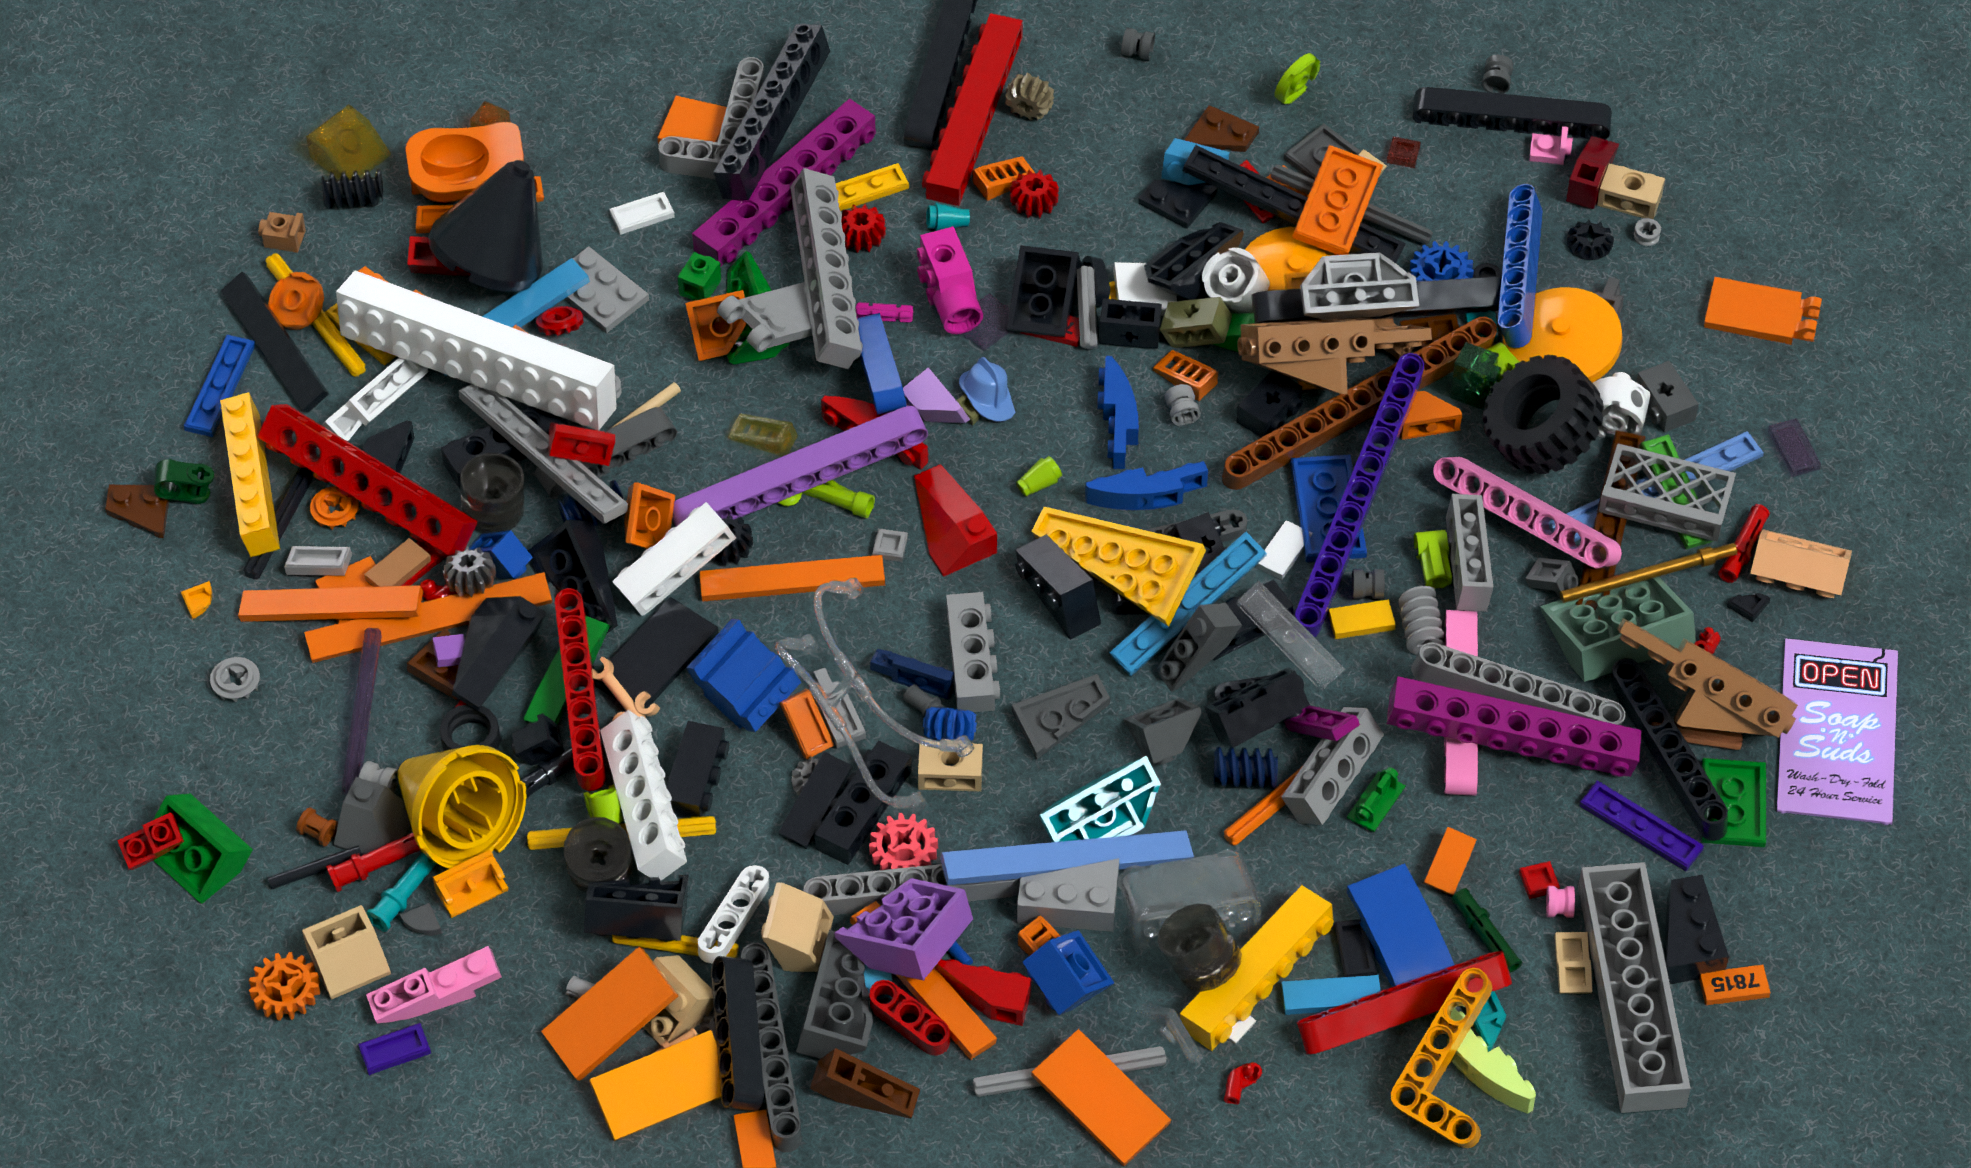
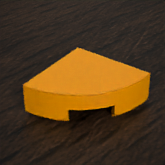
M210 581L181 591L182 598L192 619L203 614L211 603L212 588Z

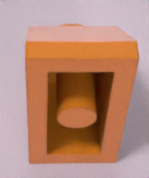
M1418 391L1400 433L1401 439L1405 440L1460 431L1462 412L1459 408L1426 391ZM1395 395L1397 398H1405L1402 395Z

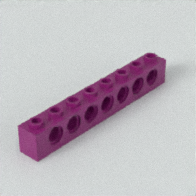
M849 98L764 171L749 200H730L692 233L694 251L719 261L720 267L726 262H732L746 244H753L760 232L766 227L771 228L783 212L793 209L790 186L803 168L832 175L837 166L844 160H850L854 156L856 149L863 143L867 144L872 141L876 134L875 115Z
M1397 676L1389 696L1386 724L1397 726L1400 729H1412L1428 733L1432 736L1457 739L1463 743L1480 744L1495 750L1502 749L1516 752L1523 756L1548 759L1554 763H1566L1580 766L1586 770L1607 772L1618 777H1631L1639 762L1641 730L1399 676Z

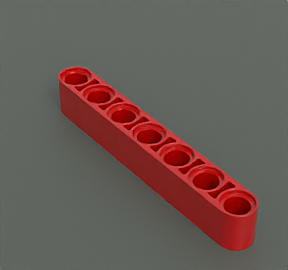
M567 588L557 593L555 597V610L573 761L579 786L584 790L594 791L603 786L605 782V769L586 614L581 594L575 589ZM569 606H575L574 609L565 610ZM571 633H579L577 636L574 637L568 636ZM574 660H582L580 663L577 664L571 663ZM577 687H586L581 691L574 690ZM581 714H589L585 718H577ZM586 741H591V742H593V743H591L590 745H587V746H582V745H580V744H582L583 742H586ZM588 769H595V770H596V771H594L593 773H590V774L583 773L584 771H586V770H588Z
M1503 951L1491 952L1299 1020L1297 1025L1306 1054L1320 1053L1439 1011L1460 975L1469 968L1480 969L1488 976L1492 983V992L1511 985L1512 979ZM1472 979L1468 984V991L1472 993L1480 991L1483 987V979Z

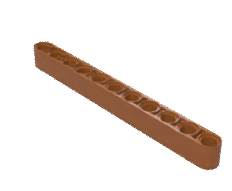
M1488 317L1475 318L1414 352L1413 354L1420 356L1424 362L1423 375L1418 391L1462 367L1467 360L1468 363L1473 361L1475 355L1490 348L1497 333L1495 322ZM1477 333L1484 334L1486 337H1480ZM1458 346H1459V347L1463 348L1464 350H1462V351H1457V350L1453 349L1452 347H1458ZM1435 359L1440 364H1432L1428 360ZM1397 362L1348 389V394L1335 396L1231 454L1225 461L1222 474L1223 484L1233 490L1242 489L1290 463L1291 458H1299L1376 415L1385 391H1382L1380 387L1387 388ZM1405 370V371H1404V372H1406L1407 374H1415L1414 372H1412V371H1410V370ZM1354 401H1362L1366 405H1359ZM1336 414L1340 416L1341 419L1332 418L1330 415ZM1306 428L1315 429L1317 432H1316V433L1308 432V431L1306 430ZM1281 442H1288L1292 446L1286 447ZM1256 456H1264L1268 460H1259ZM1237 469L1243 474H1234L1231 470Z

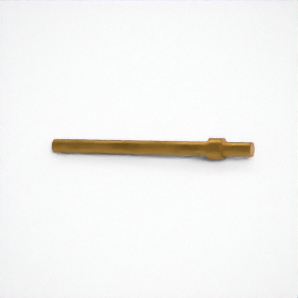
M1734 543L1713 549L1710 546L1701 548L1695 554L1560 591V598L1563 603L1690 567L1713 565L1715 560L1737 555V548Z

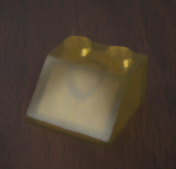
M349 104L306 136L310 158L328 172H334L337 179H340L342 171H345L348 179H351L353 170H357L359 177L362 178L366 169L370 172L391 156V152L370 121Z

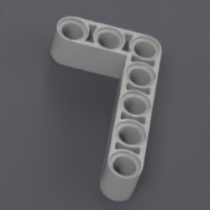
M747 57L738 64L718 142L676 136L665 137L659 142V161L661 168L665 172L715 179L713 173L764 83V68L761 60L755 57Z

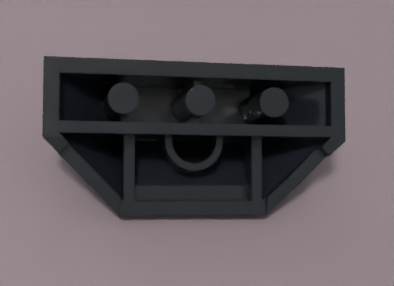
M1219 222L1212 225L1210 229L1199 230L1179 238L1144 265L1148 283L1183 299H1196L1206 291L1202 281V272L1208 260L1218 252L1222 254L1229 251V248H1239L1244 235L1243 229Z

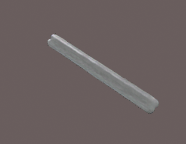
M1161 1046L1106 1055L1122 1072L1166 1064V1053ZM1035 1068L973 1079L974 1092L978 1097L1040 1087L1041 1085L1031 1076Z

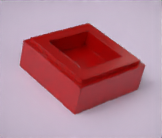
M1550 861L1519 869V874L1529 899L1546 895L1547 886H1555L1557 889H1560Z

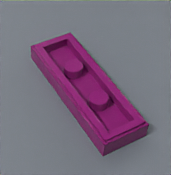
M1310 705L1303 708V713L1291 719H1285L1284 721L1286 727L1292 732L1338 741L1360 725L1356 715Z

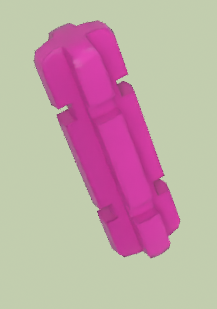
M858 302L856 305L857 318L880 313L882 321L896 322V319H900V322L910 323L913 320V306L911 305L897 307V304L873 303V306H869V303Z

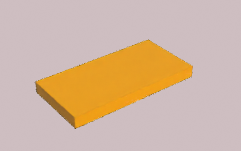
M711 1030L589 1080L613 1140H619L721 1098L717 1043Z

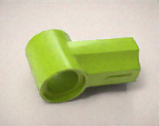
M1446 530L1414 533V549L1418 548V556L1416 558L1421 561L1425 586L1436 589L1450 585L1452 583V575L1448 560L1449 545Z

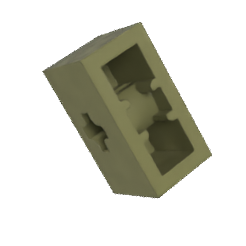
M1221 297L1168 302L1160 331L1170 346L1174 348L1224 343L1233 315Z

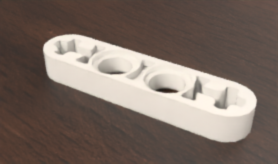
M753 865L746 867L740 873L698 939V955L701 960L712 964L717 956H727L768 892L769 873L765 868ZM749 882H754L752 891L749 889ZM737 899H744L749 904L745 907H737L733 905V902ZM723 921H730L735 926L730 929H722L718 924ZM716 938H717V939H718V947H717V946H714V947H713V945H714L715 942H716Z

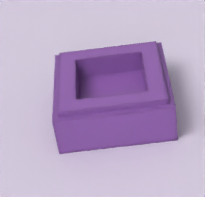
M464 634L433 637V649L438 667L460 664L465 642Z

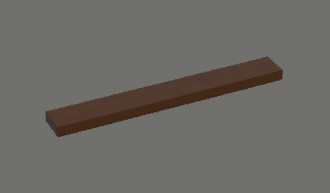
M1615 431L1602 492L1617 444L1640 449V444L1645 441V436ZM1624 455L1620 457V462L1625 469L1638 464L1632 457ZM1637 472L1630 475L1634 481H1636ZM1624 478L1612 484L1613 488L1621 490L1631 488ZM1599 501L1593 529L1616 541L1621 548L1627 519L1599 512ZM1601 547L1599 554L1604 561L1606 559V550ZM1585 564L1580 586L1613 577L1616 565L1594 568ZM1611 590L1605 591L1603 596L1609 595ZM1583 598L1579 599L1576 605H1582ZM1588 600L1585 605L1593 607L1594 610L1597 609V603L1594 600Z

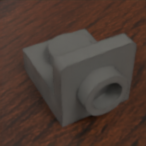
M1540 557L1525 579L1529 588L1556 591L1559 600L1561 599L1560 591L1577 587L1579 584L1578 577L1570 561Z

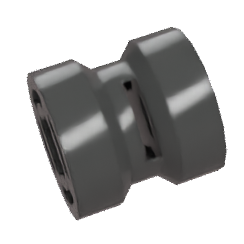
M1127 27L1123 36L1121 55L1130 57L1134 54L1138 55L1140 59L1150 60L1149 52H1153L1155 33L1148 31L1139 33L1136 29Z
M1497 54L1486 59L1485 74L1482 81L1484 90L1493 93V87L1497 86L1499 87L1498 93L1504 94L1508 92L1511 84L1510 76L1512 75L1514 65L1509 57Z
M1353 569L1352 589L1354 590L1352 599H1363L1365 596H1371L1373 599L1383 600L1385 590L1384 569H1374L1368 573H1365L1363 569Z

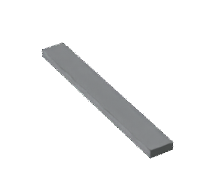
M474 384L459 390V399L603 524L628 512V503L580 461L549 456V435L504 396L492 390L477 387Z

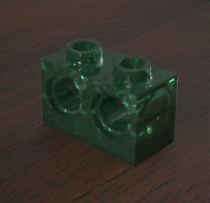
M1465 342L1454 363L1450 398L1484 410L1487 396L1492 395L1493 391L1491 388L1498 381L1501 373V367H1498L1499 354Z

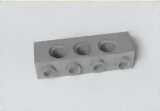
M1452 494L1446 515L1456 610L1487 611L1493 591V579L1482 495Z
M983 592L946 595L957 709L972 712L994 711L995 699H1000L999 680L993 681L992 674L997 673L996 655H990L989 648H994L993 629H987L986 623L992 622L990 604H984Z
M1343 707L1341 712L1356 715L1360 725L1338 741L1322 738L1282 795V799L1298 823L1323 825L1336 804L1344 796L1349 785L1360 773L1361 768L1371 753L1375 751L1384 733L1367 708Z

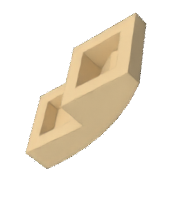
M1556 932L1554 939L1559 994H1592L1588 932Z

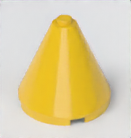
M484 745L466 746L405 760L398 769L397 778L412 831L421 851L437 864L450 869L487 850H495L500 853L505 849L521 824L526 806V785L520 781L517 764L506 754Z

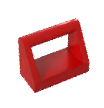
M550 423L549 456L609 466L615 445V434Z

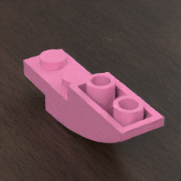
M487 946L430 973L426 968L420 969L366 994L377 1024L395 1022L420 1016L476 997L474 990L498 980L502 976L493 952Z

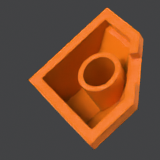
M744 290L685 303L699 361L729 354L747 323L743 319H738L729 324L717 313V309L721 302L729 296L733 295L738 300L745 298Z

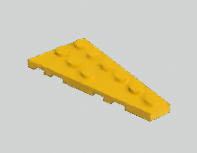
M1043 507L1031 531L1036 539L1047 534L1084 571L1168 627L1206 552L1204 545L1201 543L1049 507Z

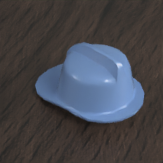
M981 357L977 364L960 376L959 385L981 416L995 422L1006 421L1013 417L1015 409L1007 387V374L1002 367L989 362L985 357Z

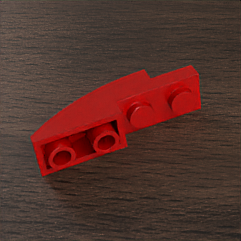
M824 396L821 399L824 421L832 427L838 426L843 431L888 414L877 415L874 404L857 399L837 396ZM924 443L896 453L903 463L908 466L914 465L920 470L928 463V446Z

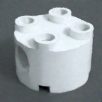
M1617 372L1613 374V377L1601 378L1593 382L1600 392V398L1603 400L1604 406L1603 412H1601L1604 415L1602 426L1597 428L1599 430L1598 436L1605 438L1606 433L1615 435L1616 430L1641 435L1650 400V392L1631 380V377L1623 372Z

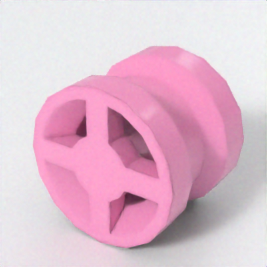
M1547 886V917L1563 914L1566 918H1573L1575 911L1574 886H1566L1564 889Z

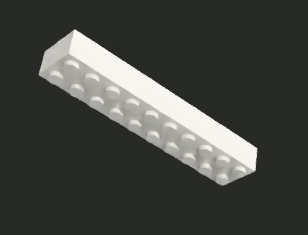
M354 271L336 291L340 334L350 340L474 384L477 387L492 390L504 397H509L595 430H600L617 409L615 369L611 363L358 271Z

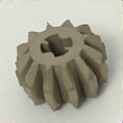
M1027 73L1025 76L1018 74L1008 84L1005 104L1011 107V112L1020 114V118L1025 116L1031 121L1034 117L1042 119L1052 108L1054 89L1048 87L1049 82L1040 80L1039 76L1032 77L1030 73Z

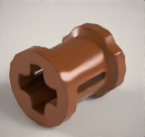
M309 807L300 816L296 831L301 835L306 833L319 841L320 845L326 847L336 835L338 821L334 819L327 820L316 814L315 809Z

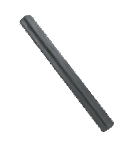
M1276 164L1271 172L1273 180L1308 195L1315 181L1279 164ZM1368 204L1363 216L1368 221L1423 244H1428L1433 235L1430 229L1372 204Z

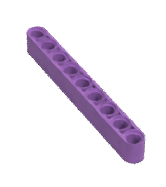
M902 407L676 500L673 509V523L677 527L688 518L692 510L701 507L705 502L722 519H725L729 513L733 520L916 446L927 438L928 431L916 407Z

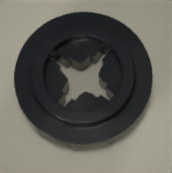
M1589 219L1583 224L1577 222L1575 227L1569 229L1567 235L1568 248L1580 258L1587 260L1600 259L1608 255L1613 247L1614 237L1611 235L1610 228H1604L1601 222L1594 224ZM1588 233H1591L1594 239L1593 245H1590L1588 238H1586Z

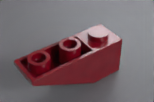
M1591 136L1578 157L1569 179L1567 202L1591 209L1595 208L1609 163H1613L1619 143Z

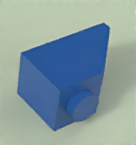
M511 530L481 534L469 546L470 550L480 547L482 552H489L496 567L495 576L499 579L518 578L526 571L527 567L525 565L533 558Z

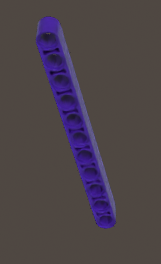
M1407 353L1402 355L1391 376L1297 606L1292 629L1294 634L1300 639L1310 640L1317 637L1327 616L1421 384L1424 362L1417 354ZM1405 370H1410V371L1414 372L1415 374H1407V373L1404 372V371H1405ZM1394 395H1402L1405 398H1397ZM1384 419H1391L1395 423H1387ZM1379 443L1384 445L1385 447L1379 448L1374 446V444ZM1370 468L1373 469L1375 472H1366L1364 469ZM1361 493L1365 497L1359 498L1354 496L1353 494ZM1351 518L1355 522L1349 523L1344 521L1343 519ZM1334 543H1341V544L1344 545L1345 547H1344V548H1337V547L1333 546V544H1334ZM1329 568L1334 573H1326L1322 569ZM1312 594H1321L1324 598L1317 599ZM1309 619L1314 623L1308 625L1303 623L1301 620Z

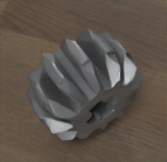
M467 547L466 551L462 552L455 550V555L448 556L447 562L444 565L443 575L450 592H457L459 597L466 593L471 598L477 592L484 594L485 588L493 587V581L496 578V567L493 564L492 557H490L489 552H482L480 547L475 550H470Z

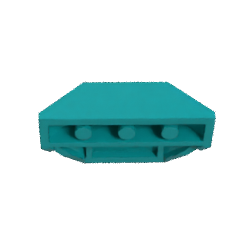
M1144 756L1102 775L1057 800L1039 814V817L1052 842L1129 836L1145 827L1155 795L1158 793L1161 783L1147 756Z

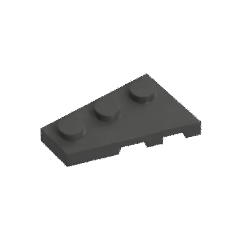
M1098 674L1015 703L1012 705V713L1037 760L1110 705V697Z

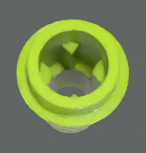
M1050 456L1045 459L1040 458L1016 482V485L1024 496L1027 497L1058 483V478L1062 476V472Z

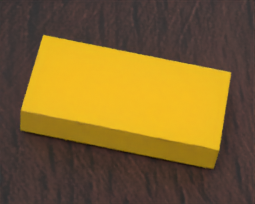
M1389 599L1330 608L1328 610L1335 639L1395 630L1396 624Z

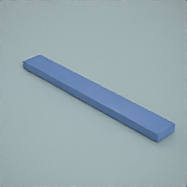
M1746 431L1685 460L1732 471L1763 457L1764 452L1749 432ZM1686 471L1690 482L1697 479L1692 472ZM1645 477L1635 483L1638 485L1649 480V478ZM1654 485L1642 490L1645 496L1653 498L1660 496ZM1600 498L1566 514L1593 529ZM1554 520L1549 521V529L1552 533L1555 531ZM1577 532L1574 536V542L1581 539Z
M1185 830L942 852L940 860L946 884L956 885L1020 879L1021 877L1118 858L1119 870L1186 864L1193 861L1194 855L1187 831Z

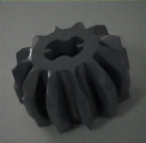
M729 513L722 520L730 528L736 539L712 558L713 563L722 558V563L725 566L728 563V559H732L738 565L740 556L748 558L749 549L753 546L752 530L749 524H744L742 517L733 520Z

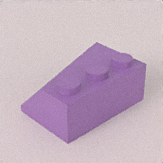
M911 878L882 898L883 904L871 913L864 911L856 917L858 921L849 929L842 927L834 934L837 940L870 969L924 981L970 924L973 916L965 889Z

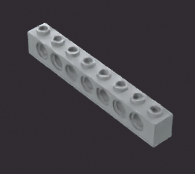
M803 168L790 186L816 361L849 369L854 360L860 357L863 344L860 341L858 330L859 321L855 311L856 300L852 292V276L849 273L848 266L849 256L846 254L845 233L843 232L841 222L842 212L839 210L838 203L839 193L836 189L834 176Z

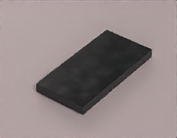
M670 597L610 659L614 666L613 675L634 702L637 695L645 691L650 694L651 697L644 704L646 709L719 633L718 627ZM594 679L596 687L616 699L603 681Z

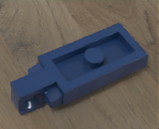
M881 649L876 650L870 662V670L891 676L893 682L908 687L915 684L924 692L947 700L951 698L954 691V672L948 671L943 667H936L914 658H907Z

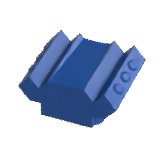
M731 619L686 668L694 682L703 689L704 696L738 728L744 727L750 732H756L780 706L779 702L785 700L801 683L794 669L786 667L779 655L771 652L762 644L754 632L746 631L739 619Z

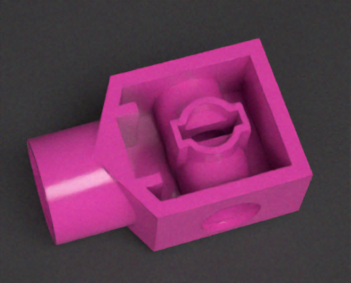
M954 226L920 235V248H917V256L921 266L917 267L920 282L926 283L928 286L926 288V295L929 304L935 305L944 329L948 333L962 334L971 331L981 323L983 312L976 297L972 269Z

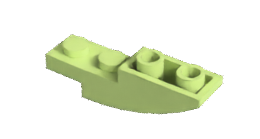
M1456 1008L1451 1012V1019L1454 1021H1459L1465 1017V1014L1462 1011L1458 1012ZM1470 1029L1451 1060L1453 1064L1471 1082L1496 1100L1527 1114L1533 1111L1536 1097L1535 1090L1528 1080H1523L1519 1075L1512 1057L1509 1055L1505 1056L1499 1046L1488 1052L1485 1041L1480 1036L1476 1037Z

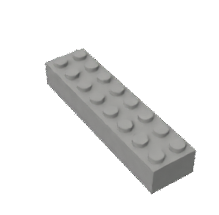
M1641 862L1582 867L1578 891L1586 932H1588L1589 949L1621 1113L1686 1108L1691 1088L1646 864Z

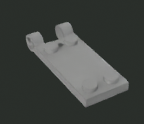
M805 282L739 300L732 295L724 299L717 309V313L727 323L730 324L738 319H743L753 329L747 337V342L757 352L813 336Z

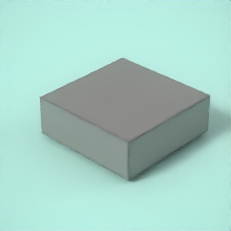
M878 528L872 556L882 555V558L885 560L903 562L908 533Z

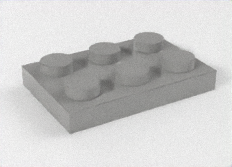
M589 246L573 258L589 276L590 282L566 297L565 300L580 310L583 315L604 332L608 333L649 301V294Z

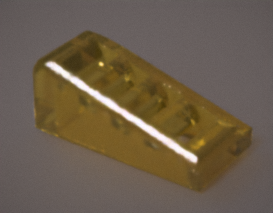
M742 413L739 414L728 435L730 440L781 457L789 453L798 437L792 422ZM747 424L751 425L748 433H743ZM758 428H761L759 435H755ZM773 432L772 436L768 438V434Z

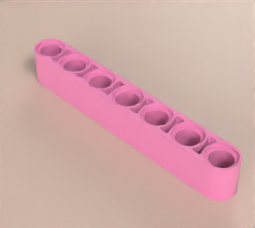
M1446 457L1439 459L1435 463L1433 473L1439 483L1459 494L1482 495L1484 508L1594 568L1614 566L1620 561L1622 552L1616 541L1463 457ZM1451 464L1455 468V474L1453 477L1449 473V467ZM1475 478H1478L1480 482L1478 491L1474 487ZM1501 491L1505 495L1503 505L1499 501V493ZM1525 505H1527L1530 509V516L1528 519L1525 517L1523 511ZM1550 519H1553L1555 522V531L1553 533L1549 529ZM1576 532L1581 537L1579 547L1574 542ZM1601 547L1606 550V559L1604 561L1599 554Z
M1446 610L1445 646L1478 657L1477 611ZM1444 737V756H1446L1444 764V783H1446L1444 794L1476 796L1478 744L1463 743L1457 739Z

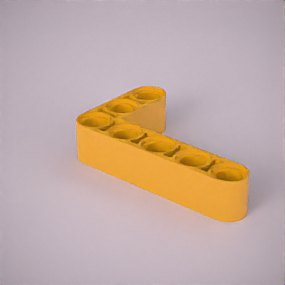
M1469 968L1460 975L1391 1091V1101L1402 1113L1462 1148H1471L1479 1142L1481 1130L1478 1124L1470 1116L1431 1093L1491 995L1492 983L1482 970L1477 968ZM1472 979H1483V987L1480 991L1474 993L1468 991V984ZM1455 1007H1466V1015L1463 1019L1459 1021L1451 1019V1012ZM1438 1035H1449V1043L1445 1048L1436 1049L1434 1047V1040ZM1424 1062L1432 1063V1072L1429 1076L1419 1077L1417 1075V1069L1420 1064ZM1407 1090L1414 1091V1102L1408 1106L1401 1105L1400 1097L1403 1092ZM1434 1107L1443 1108L1444 1114L1442 1119L1434 1123L1429 1122V1111ZM1462 1124H1470L1472 1127L1471 1135L1466 1139H1458L1456 1136L1457 1128Z

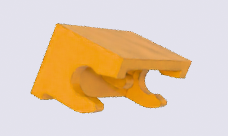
M487 850L433 877L435 891L451 918L508 891V886L503 879L505 875L491 850Z

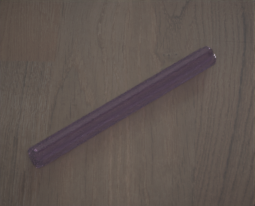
M369 627L364 633L342 782V793L344 795H347L355 778H359L363 767L382 638L381 630L378 628Z

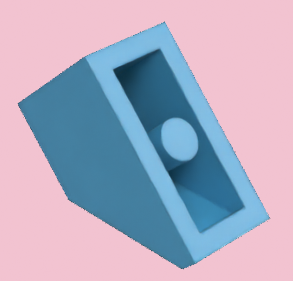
M1175 138L1165 152L1161 178L1186 185L1206 183L1182 171L1195 145L1229 160L1230 152Z

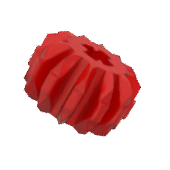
M1041 169L1037 173H1032L1028 170L1026 175L1018 173L1016 181H1012L1010 201L1012 206H1016L1017 213L1026 210L1028 218L1032 213H1036L1041 218L1043 211L1051 214L1053 206H1057L1059 187L1057 182L1053 181L1051 174L1043 176Z
M853 204L851 211L843 209L841 222L843 232L845 233L846 249L855 246V250L858 253L861 247H865L868 252H870L872 245L880 247L881 239H884L886 235L883 214H878L876 207L868 209L866 204L862 208H857Z

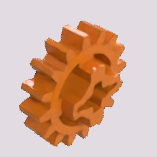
M288 952L286 958L281 959L280 954L275 953L274 961L271 962L269 959L264 958L263 968L254 967L256 977L249 978L251 987L249 992L251 1000H254L255 1008L257 1010L263 1008L266 1017H269L274 1012L277 1020H281L283 1014H288L292 1020L295 1017L294 1012L299 1011L302 1014H306L305 1005L314 1006L316 1004L314 995H320V979L318 972L315 971L314 964L312 962L306 964L305 956L301 955L295 960L292 952Z

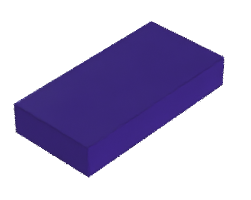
M421 1023L358 1044L369 1075L431 1054Z

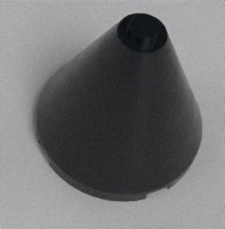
M521 160L508 162L434 222L428 236V243L435 257L445 267L454 272L457 266L471 274L468 281L500 291L526 290L531 287L534 280L537 281L543 269L535 180L534 173L526 162Z

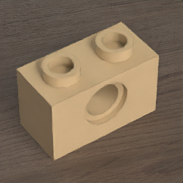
M1609 163L1600 187L1597 206L1641 218L1654 219L1663 194L1665 178Z
M920 742L918 790L981 791L983 744H974L972 742Z

